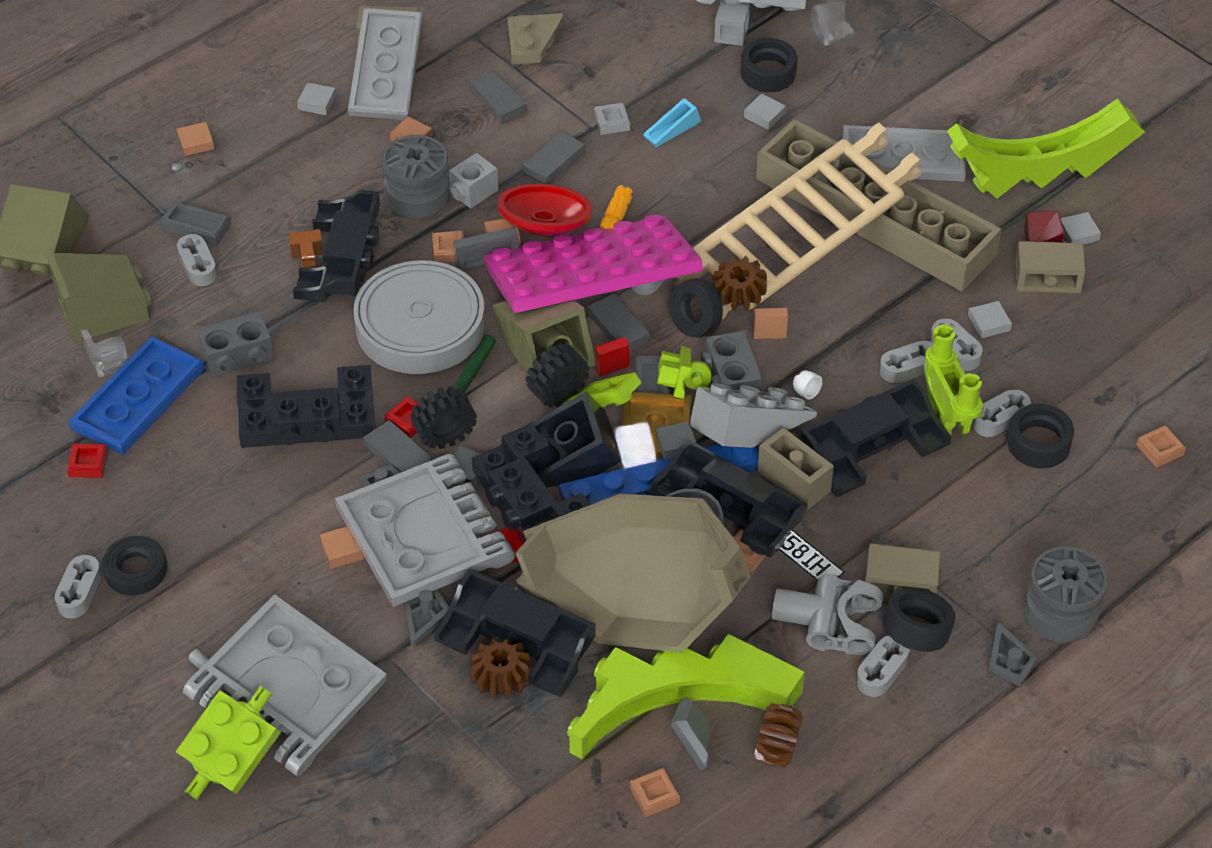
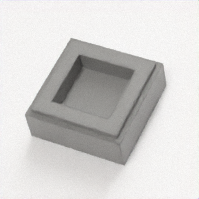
M307 83L297 101L298 110L327 115L336 97V89L334 87Z
M762 93L744 109V118L767 130L786 114V105Z
M624 103L594 107V116L600 135L630 131V121Z
M1088 212L1060 218L1064 232L1063 236L1067 243H1083L1085 245L1100 241L1101 232Z
M999 301L969 308L968 317L981 339L1011 331L1012 323Z

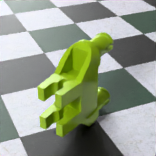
M943 324L934 329L933 344L926 350L924 373L927 383V395L934 412L938 414L940 411L939 420L947 432L951 435L952 429L956 426V422H958L957 425L961 433L966 434L970 431L972 420L982 415L983 402L979 396L982 381H979L980 377L976 374H965L958 361L959 357L953 349L956 333L953 332V327Z

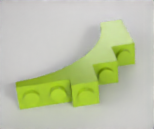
M1118 98L1099 112L1072 126L1032 138L1010 140L988 138L972 133L957 123L947 130L953 141L950 145L951 149L961 160L966 157L969 166L975 174V177L972 179L974 184L982 193L988 191L996 199L1022 179L1027 183L1033 181L1042 189L1067 168L1072 173L1077 170L1082 176L1087 178L1145 133L1132 111Z
M730 634L725 637L720 645L715 644L712 647L707 658L688 648L683 653L659 651L651 665L615 647L608 658L603 657L597 664L594 671L596 690L591 695L585 712L581 717L576 716L568 728L567 735L569 736L570 753L583 759L600 739L620 724L646 711L679 703L685 697L691 701L734 702L757 707L765 711L771 703L780 705L782 703L793 708L803 693L805 672Z

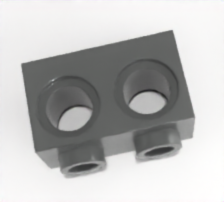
M260 311L197 328L200 349L211 377L274 360L271 337Z
M744 330L706 337L705 351L701 352V361L710 367L712 373L710 388L711 384L718 383L727 385L735 390H739L741 385L758 388L761 391L762 377Z

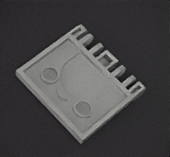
M454 454L441 456L335 498L336 508L393 607L419 597L420 592L424 590L434 591L458 581L465 576L469 569L476 572L490 567L498 569L511 563L515 558V552L501 532H493L497 524L490 516V512L479 494L475 493V488L471 483L464 484L467 475L461 469V465Z
M274 594L187 681L183 688V693L194 702L200 700L199 704L207 709L219 690L222 692L227 691L231 694V698L246 704L253 697L259 686L271 692L273 695L259 713L263 715L267 723H271L270 725L289 736L277 749L274 759L281 764L286 762L285 768L299 777L309 768L317 754L386 682L387 674Z

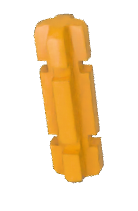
M620 185L616 188L614 196L604 214L605 216L600 222L601 229H614V224L622 221L628 208L627 205L630 204L632 199V189L630 187L625 188Z

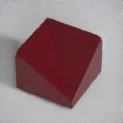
M1058 211L1029 212L1026 214L1024 231L1028 242L1062 243L1064 232Z

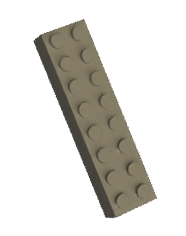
M793 119L757 152L756 179L774 189L835 145L837 141ZM844 153L830 163L873 203H876L888 194ZM871 160L886 175L892 171ZM820 171L806 180L848 221L853 220L864 212ZM906 181L900 186L904 191V197L855 234L963 292L997 257L1002 229L913 181ZM796 189L786 195L824 216Z

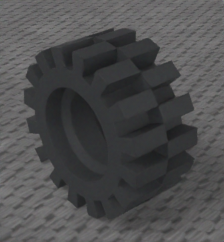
M559 344L557 348L552 346L549 348V353L543 351L540 354L542 358L533 361L532 364L535 367L529 368L527 371L530 375L525 380L528 383L526 384L528 389L545 406H561L563 400L566 401L572 394L576 395L579 393L577 389L579 387L583 388L586 384L583 380L589 377L587 372L590 370L587 365L588 363L568 344L566 346Z
M448 386L447 391L441 387L437 388L438 393L433 394L432 391L426 393L428 398L424 399L421 397L418 400L420 406L414 405L412 408L413 413H411L410 418L422 443L425 446L429 445L433 449L436 445H438L439 449L445 448L446 443H449L450 446L456 445V439L463 441L465 439L464 433L471 434L473 431L471 426H476L477 423L475 419L477 415L465 392L463 393L460 388L455 390L451 386Z

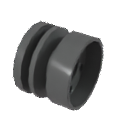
M408 135L396 139L384 150L382 167L385 178V197L389 207L394 212L408 218H424L435 215L444 209L450 199V182L447 163L448 154L443 144L435 138L425 135Z
M1072 546L1054 547L1043 552L1034 562L1024 605L1025 617L1032 629L1044 638L1060 643L1076 642L1088 637L1097 626L1108 583L1105 567L1094 555L1086 550Z

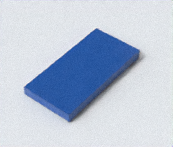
M151 336L68 421L70 429L99 444H107V448L124 455L205 370L204 361Z

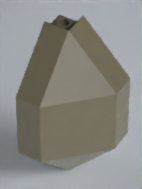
M617 494L523 531L527 541L516 552L523 571L516 582L538 599L551 601L559 608L595 623L596 636L594 641L603 645L683 653L735 599L751 578L740 546L704 499Z

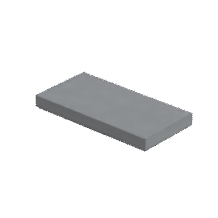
M363 8L348 106L349 116L399 120L409 117L423 21L422 12Z
M843 125L842 139H847L852 144H855L865 137L872 127ZM884 127L887 129V134L883 137L888 141V145L866 156L880 165L893 170L912 152L920 159V164L916 167L921 170V175L916 179L965 182V158L961 160L951 149L950 145L953 141L947 130Z

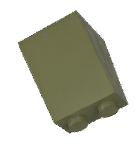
M10 184L0 220V267L11 272H19V269L30 270L32 274L37 276L49 277L51 271L46 254L72 253L88 222L89 215L71 193Z
M46 254L57 299L74 343L150 320L147 307L152 306V301L147 287L141 289L140 285L143 284L140 270L138 266H131L127 255Z
M506 300L493 305L499 334L526 373L529 368L535 367L532 364L535 359L540 360L542 358L540 354L543 351L549 353L550 347L555 346L557 348L559 344L570 345L588 363L589 368L595 366V356L584 308L575 300L518 313L512 311Z

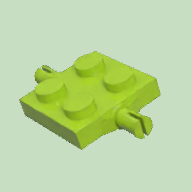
M259 686L253 697L246 704L245 702L234 700L219 690L176 750L179 755L191 762L195 771L198 772L187 789L184 790L186 793L198 800L211 781L225 786L236 795L281 733L267 723L263 715L259 713L273 695L271 692Z

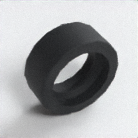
M764 38L750 42L743 49L741 55L740 72L742 80L749 87L762 92H778L788 88L794 82L797 75L798 58L796 51L790 44L774 38ZM771 60L783 64L784 67L777 70H765L753 64L759 61Z
M1042 403L1029 404L1020 408L1012 416L1007 444L1010 453L1016 460L1026 466L1039 469L1052 468L1063 463L1069 456L1075 430L1072 420L1065 412L1055 406ZM1029 427L1047 428L1055 432L1060 441L1053 445L1034 444L1025 439L1021 431Z
M905 588L897 590L890 597L884 615L883 626L886 633L898 644L916 651L932 652L942 649L948 643L956 614L952 606L941 596L920 588ZM906 615L923 618L932 624L917 622Z

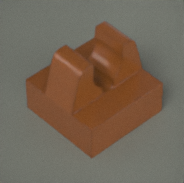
M320 229L288 233L292 259L302 258L303 268L316 267L314 256L323 255Z

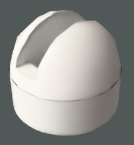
M804 370L794 377V390L807 400L813 399L822 387V378L812 371Z

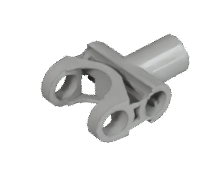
M824 575L817 581L815 594L780 588L776 589L772 619L808 625L806 642L810 647L820 651L827 649L844 651L845 654L864 655L871 652L875 647V634L871 630L861 627V624L853 622L849 616L881 608L883 592L877 586L861 580L856 582L842 580L837 577L838 575ZM861 595H868L873 597L874 599H867L862 597ZM852 597V603L845 609L847 601ZM860 639V640H864V641H866V642H857V641H854V640Z

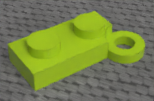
M636 372L590 383L582 392L568 398L561 405L587 391L602 408L612 403L619 406L633 397L632 392L641 384V381Z

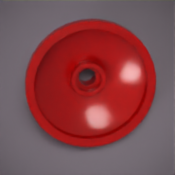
M525 184L504 191L498 198V211L508 223L522 231L540 237L562 235L582 227L591 218L592 204L584 195L566 187L551 184Z

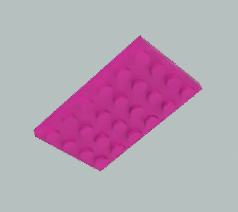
M649 215L644 220L633 223L630 221L618 222L614 224V229L590 228L585 230L583 234L574 236L567 234L558 235L553 240L542 243L530 241L515 250L498 248L493 250L492 254L483 255L485 268L514 313L703 271L701 257L671 222L661 215Z

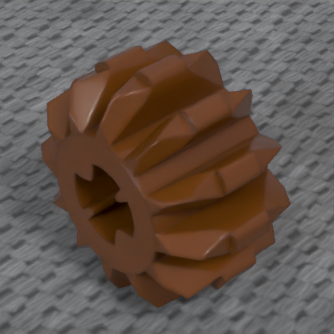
M732 255L730 264L721 261L719 270L714 271L713 283L720 294L722 304L724 306L731 303L733 311L738 306H743L748 311L750 303L759 305L761 296L766 295L767 273L764 269H760L758 260L749 263V259L745 255L741 261H737Z
M493 637L490 646L480 643L477 649L478 653L472 654L470 659L472 668L470 670V677L473 683L477 684L480 694L490 691V696L493 700L498 694H504L509 700L512 690L522 693L524 683L529 682V675L531 673V658L529 653H524L522 644L512 645L509 637L503 643H498Z
M771 703L767 706L754 751L757 760L773 767L780 766L786 768L791 763L803 719L801 711L782 703L781 705Z

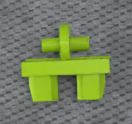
M681 346L680 354L662 351L658 365L657 384L674 387V397L683 399L685 385L693 390H697V387H707L711 381L712 373L706 363L702 361L691 362V348Z

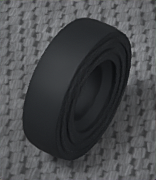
M694 278L681 282L674 289L670 301V310L675 325L683 334L698 338L710 335L718 329L723 317V304L719 292L712 283L705 279ZM693 296L699 298L703 307V315L700 320H696L691 312L690 301Z
M129 536L116 541L107 549L102 561V570L106 582L116 592L124 595H140L153 590L163 581L167 571V560L164 550L155 540L145 536ZM132 557H143L148 561L147 568L137 574H127L122 571L121 566L125 560Z

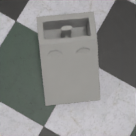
M713 383L711 388L697 387L690 426L722 446L752 448L765 442L783 427L786 430H790L815 418L817 412L805 406L806 401L787 396L788 391L784 389L769 387L768 391L765 392L752 386L741 385L739 390H735L727 385Z

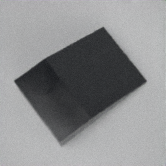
M587 391L531 422L548 445L549 454L530 464L547 488L598 475L622 462L607 413Z

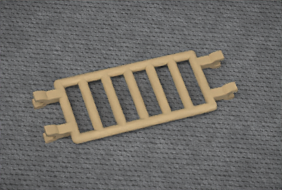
M879 122L867 132L865 137L855 144H852L847 139L840 140L696 244L693 249L702 259L703 271L675 277L677 279L674 282L675 287L685 280L700 278L708 271L712 275L714 271H718L720 264L708 251L721 242L740 260L745 255L748 257L749 263L758 260L732 235L747 224L790 265L775 276L758 260L760 269H764L767 273L766 295L761 296V302H763L904 197V191L900 186L906 181L914 180L921 175V170L916 167L920 164V159L911 152L901 161L898 167L887 175L866 157L873 151H879L888 145V141L883 137L887 134V129ZM844 153L888 194L876 203H873L830 163ZM820 171L864 212L853 220L848 221L806 180ZM796 189L839 230L827 239H824L781 198ZM771 206L814 248L800 258L757 216ZM731 303L723 306L722 320L732 310ZM750 303L749 309L755 308L757 304Z

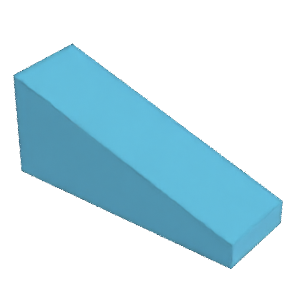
M684 98L649 128L643 136L657 148L702 121L697 108Z

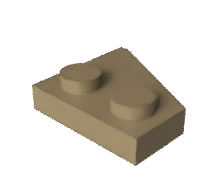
M563 13L507 17L512 65L542 62L547 48L551 47L555 40L557 29L562 28L564 25Z

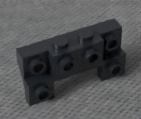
M359 190L354 195L344 199L318 201V212L316 219H313L312 222L313 230L320 229V231L329 232L323 253L324 266L317 268L299 267L298 282L296 287L293 288L294 299L326 302L328 293L357 295L360 281H364L366 269H371L373 265L372 246H377L379 241V228L374 227L380 207L378 191Z
M371 365L337 367L338 388L272 393L270 373L237 375V404L241 448L363 438L375 430Z
M914 378L877 396H870L863 402L848 409L839 410L833 416L802 429L800 440L834 466L831 491L836 497H839L865 485L866 475L857 462L904 440H908L919 455L924 457L950 445L951 435L934 412L926 390Z
M532 423L503 435L502 445L472 458V471L485 488L489 503L492 507L497 506L499 508L505 526L509 531L514 530L523 544L527 541L523 531L591 505L583 493L557 503L530 464L549 454L547 443Z
M687 440L679 447L666 468L653 480L649 490L657 496H667L669 493L681 489H699L710 493L719 501L724 517L746 528L740 542L748 545L753 552L766 555L769 558L783 546L788 533L801 522L808 504L690 440Z
M469 569L458 584L452 603L435 631L434 637L436 642L465 655L480 634L490 639L494 637L499 643H503L509 637L512 645L521 643L522 647H524V653H529V656L538 660L529 675V684L561 698L578 672V662L596 636V625L591 621L559 608L551 601L540 600L527 594L521 588L508 586Z

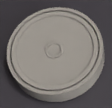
M418 260L387 267L372 276L362 286L354 302L355 331L360 347L377 364L400 373L427 374L448 369L462 362L473 353L480 344L485 331L484 299L480 288L465 272L441 262Z

